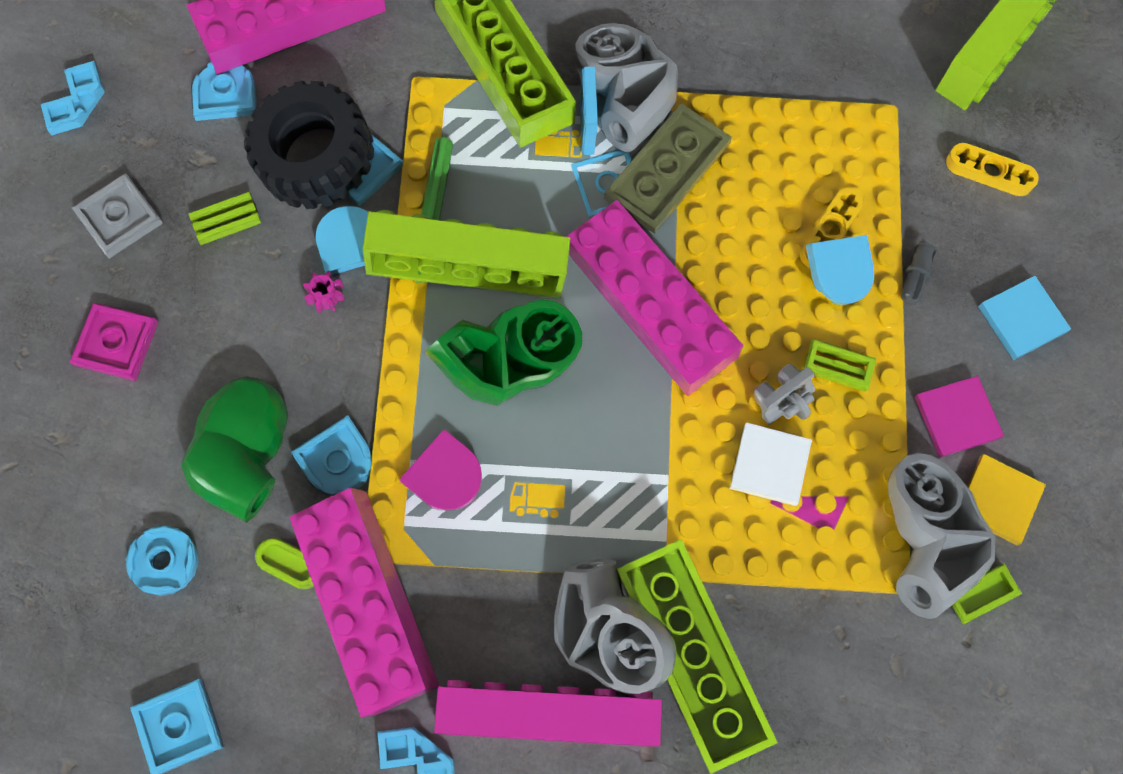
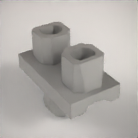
M789 363L777 374L778 381L782 384L778 389L775 390L768 382H763L754 389V399L761 407L762 419L768 425L782 415L786 419L791 418L793 415L806 419L811 414L808 404L814 401L812 395L815 391L812 383L814 372L808 367L801 371Z

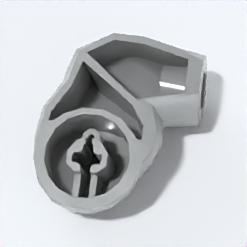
M601 24L588 29L579 36L575 43L576 56L582 69L584 67H595L596 92L606 96L601 117L602 130L606 138L616 149L630 153L665 119L675 104L678 88V68L669 57L660 51L654 40L640 30L625 24Z
M916 453L906 456L892 470L888 481V496L894 511L897 528L900 535L913 548L910 560L897 580L896 592L901 602L912 613L923 618L933 619L937 618L975 587L991 568L995 561V535L980 514L973 493L961 478L946 463L934 456Z
M596 559L566 567L554 615V641L568 664L592 675L606 687L627 694H641L661 686L674 669L676 660L675 641L668 628L647 611L642 604L631 597H624L620 575L617 571V561L612 559Z

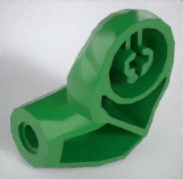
M541 299L525 305L515 306L500 313L489 326L461 320L437 339L425 353L451 383L470 399L499 406L523 391L542 388L560 377L576 359L582 347L583 333L578 320L568 308L556 301Z
M246 376L234 379L220 388L206 401L197 417L194 437L181 462V468L187 484L194 493L211 506L246 523L258 514L270 497L275 485V478L269 473L265 464L276 456L283 443L288 411L285 400L274 386L262 379Z

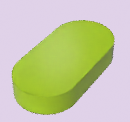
M268 538L259 544L255 552V560L262 570L298 589L305 590L314 587L303 554L299 548L279 538Z

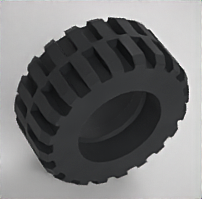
M312 80L311 84H306L305 81L294 82V86L289 88L284 85L278 88L279 92L271 96L269 94L262 100L264 104L261 107L257 106L251 115L253 121H248L245 133L248 137L244 139V149L247 152L246 158L249 165L275 198L281 202L286 201L289 206L296 208L301 207V204H303L306 209H316L317 204H323L324 207L333 205V200L339 197L342 200L350 195L348 191L353 187L357 189L363 183L361 176L369 173L371 168L369 160L374 158V147L372 145L374 140L358 105L355 104L353 98L347 92L341 91L339 87L333 84H327L325 87L323 81ZM314 129H330L335 131L330 145L319 156L303 162L286 160L290 146L302 134Z

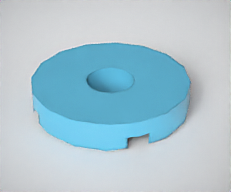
M166 525L152 527L144 531V534L138 539L134 540L126 557V568L130 579L143 592L158 596L174 594L186 587L195 576L199 563L198 549L192 538L180 529ZM160 552H169L171 557L169 565L164 569L157 570L154 566L155 557Z

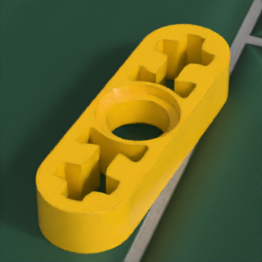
M967 143L955 145L946 158L947 168L952 173L1015 196L1029 194L1039 180L1038 173L1032 166ZM959 155L965 156V158H964L965 164L959 162V161H960ZM976 160H979L980 163L977 165V167H976V169H975V168H974V166L976 165V162H975V161H976ZM994 164L999 169V175H989L985 171L984 165ZM1009 171L1010 173H1009L1008 176H1007V177H1009V178L1006 180V179H1004V177H1005V175L1007 174V172ZM1018 176L1024 177L1023 181L1024 183H1026L1025 185L1020 184V178H1018Z
M844 188L836 194L801 249L800 259L804 266L810 269L806 245L820 241L843 239L863 207V197L857 190ZM846 200L851 201L852 204L844 216L839 214L843 203ZM827 222L837 224L840 228V233L834 236L827 234L824 231L823 224Z

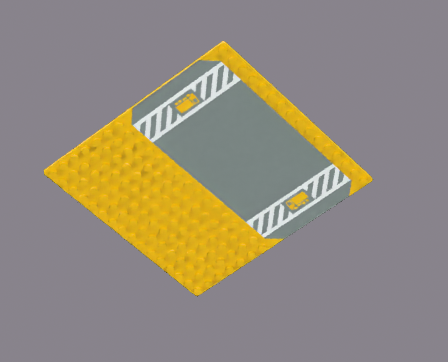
M414 77L411 82L397 215L409 217L415 214L421 215L434 143L437 138L447 137L448 140L453 142V149L440 221L457 219L462 221L463 224L471 225L489 223L502 229L521 227L533 233L557 232L566 237L595 216L588 217L571 164L619 150L608 141L602 130L601 117L606 96L596 92L598 126L594 155H583L580 121L581 86L566 85L576 100L575 124L520 148L478 80ZM677 92L676 102L665 119L630 152L633 160L681 103L732 137L729 146L655 234L638 223L743 344L737 360L688 397L570 256L568 257L567 275L560 299L431 282L416 283L413 280L391 278L368 497L393 564L564 574L566 567L596 559L617 561L618 568L682 539L702 583L897 594V580L910 560V544L899 533L888 496V481L891 472L899 462L908 456L904 308L901 298L903 292L898 108L895 105ZM624 155L577 167L591 211L607 207L611 204L604 199V193L597 189L595 184L596 177L603 171H612L619 176L628 166ZM609 174L603 175L599 179V186L603 190H607L616 178ZM852 188L862 195L863 207L843 238L868 236L874 266V281L870 291L863 299L847 305H837L825 297L822 292L817 291L812 280L811 270L801 262L800 252L836 194L841 189ZM846 200L839 214L844 216L852 202ZM833 222L823 224L824 231L827 234L834 236L840 233V228L837 224ZM541 299L556 301L568 308L578 320L583 333L582 347L576 359L560 377L542 388L523 391L499 406L470 399L451 383L425 353L437 339L461 320L489 326L500 313L515 306L525 305ZM812 339L876 358L870 386L866 392L814 376L812 378V383L815 387V391L812 393L814 401L808 404L811 411L809 417L801 419L797 415H793L791 418L786 419L782 415L770 425L762 419L761 407L754 399V389L763 382H768L775 390L778 389L782 384L778 381L777 374L789 363L802 371ZM816 351V355L838 360L864 370L867 368V366ZM813 363V364H815V365H818V366H821V367H824V368H827V369H831V370H834V371H837V372H840V373H843V374H846V375H850V376H853V377H856V378H859V379H862V380L864 379V378L857 377V376H854V375H851V374H848V373H845V372H842V371H838V370H835V369H832V368H829V367H826V366H823V365H819V364ZM746 423L812 440L799 503L797 506L781 503L786 511L795 512L802 506L801 496H818L815 500L816 509L822 514H829L836 508V499L834 497H849L834 530L828 526L819 529L770 503V499L730 489L741 437ZM444 429L476 456L482 472L481 488L475 499L464 508L448 511L431 508L399 481Z

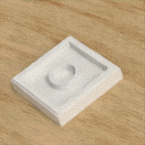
M746 423L741 437L730 489L797 506L812 440Z

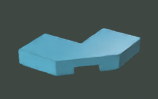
M95 61L64 69L71 95L40 104L47 131L51 136L82 127L104 94L105 90Z
M415 727L378 731L380 769L417 764L418 774H455L454 759Z

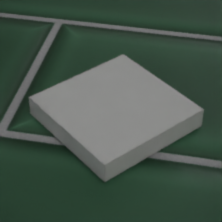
M126 173L72 207V210L109 259L163 224Z

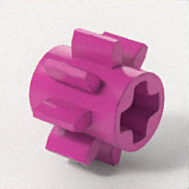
M327 271L325 275L312 273L313 278L310 283L303 284L305 291L310 293L304 297L307 305L315 303L318 313H321L323 309L336 311L335 305L338 301L345 300L343 293L338 291L344 287L341 279L333 281L330 271ZM326 289L328 293L322 295L321 291Z

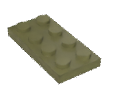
M681 103L606 190L604 199L611 204L618 200L635 221L655 234L729 146L732 137Z

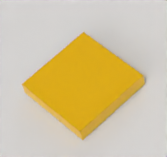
M983 454L978 459L967 487L973 493L980 514L993 534L1015 545L1022 544L1046 484Z

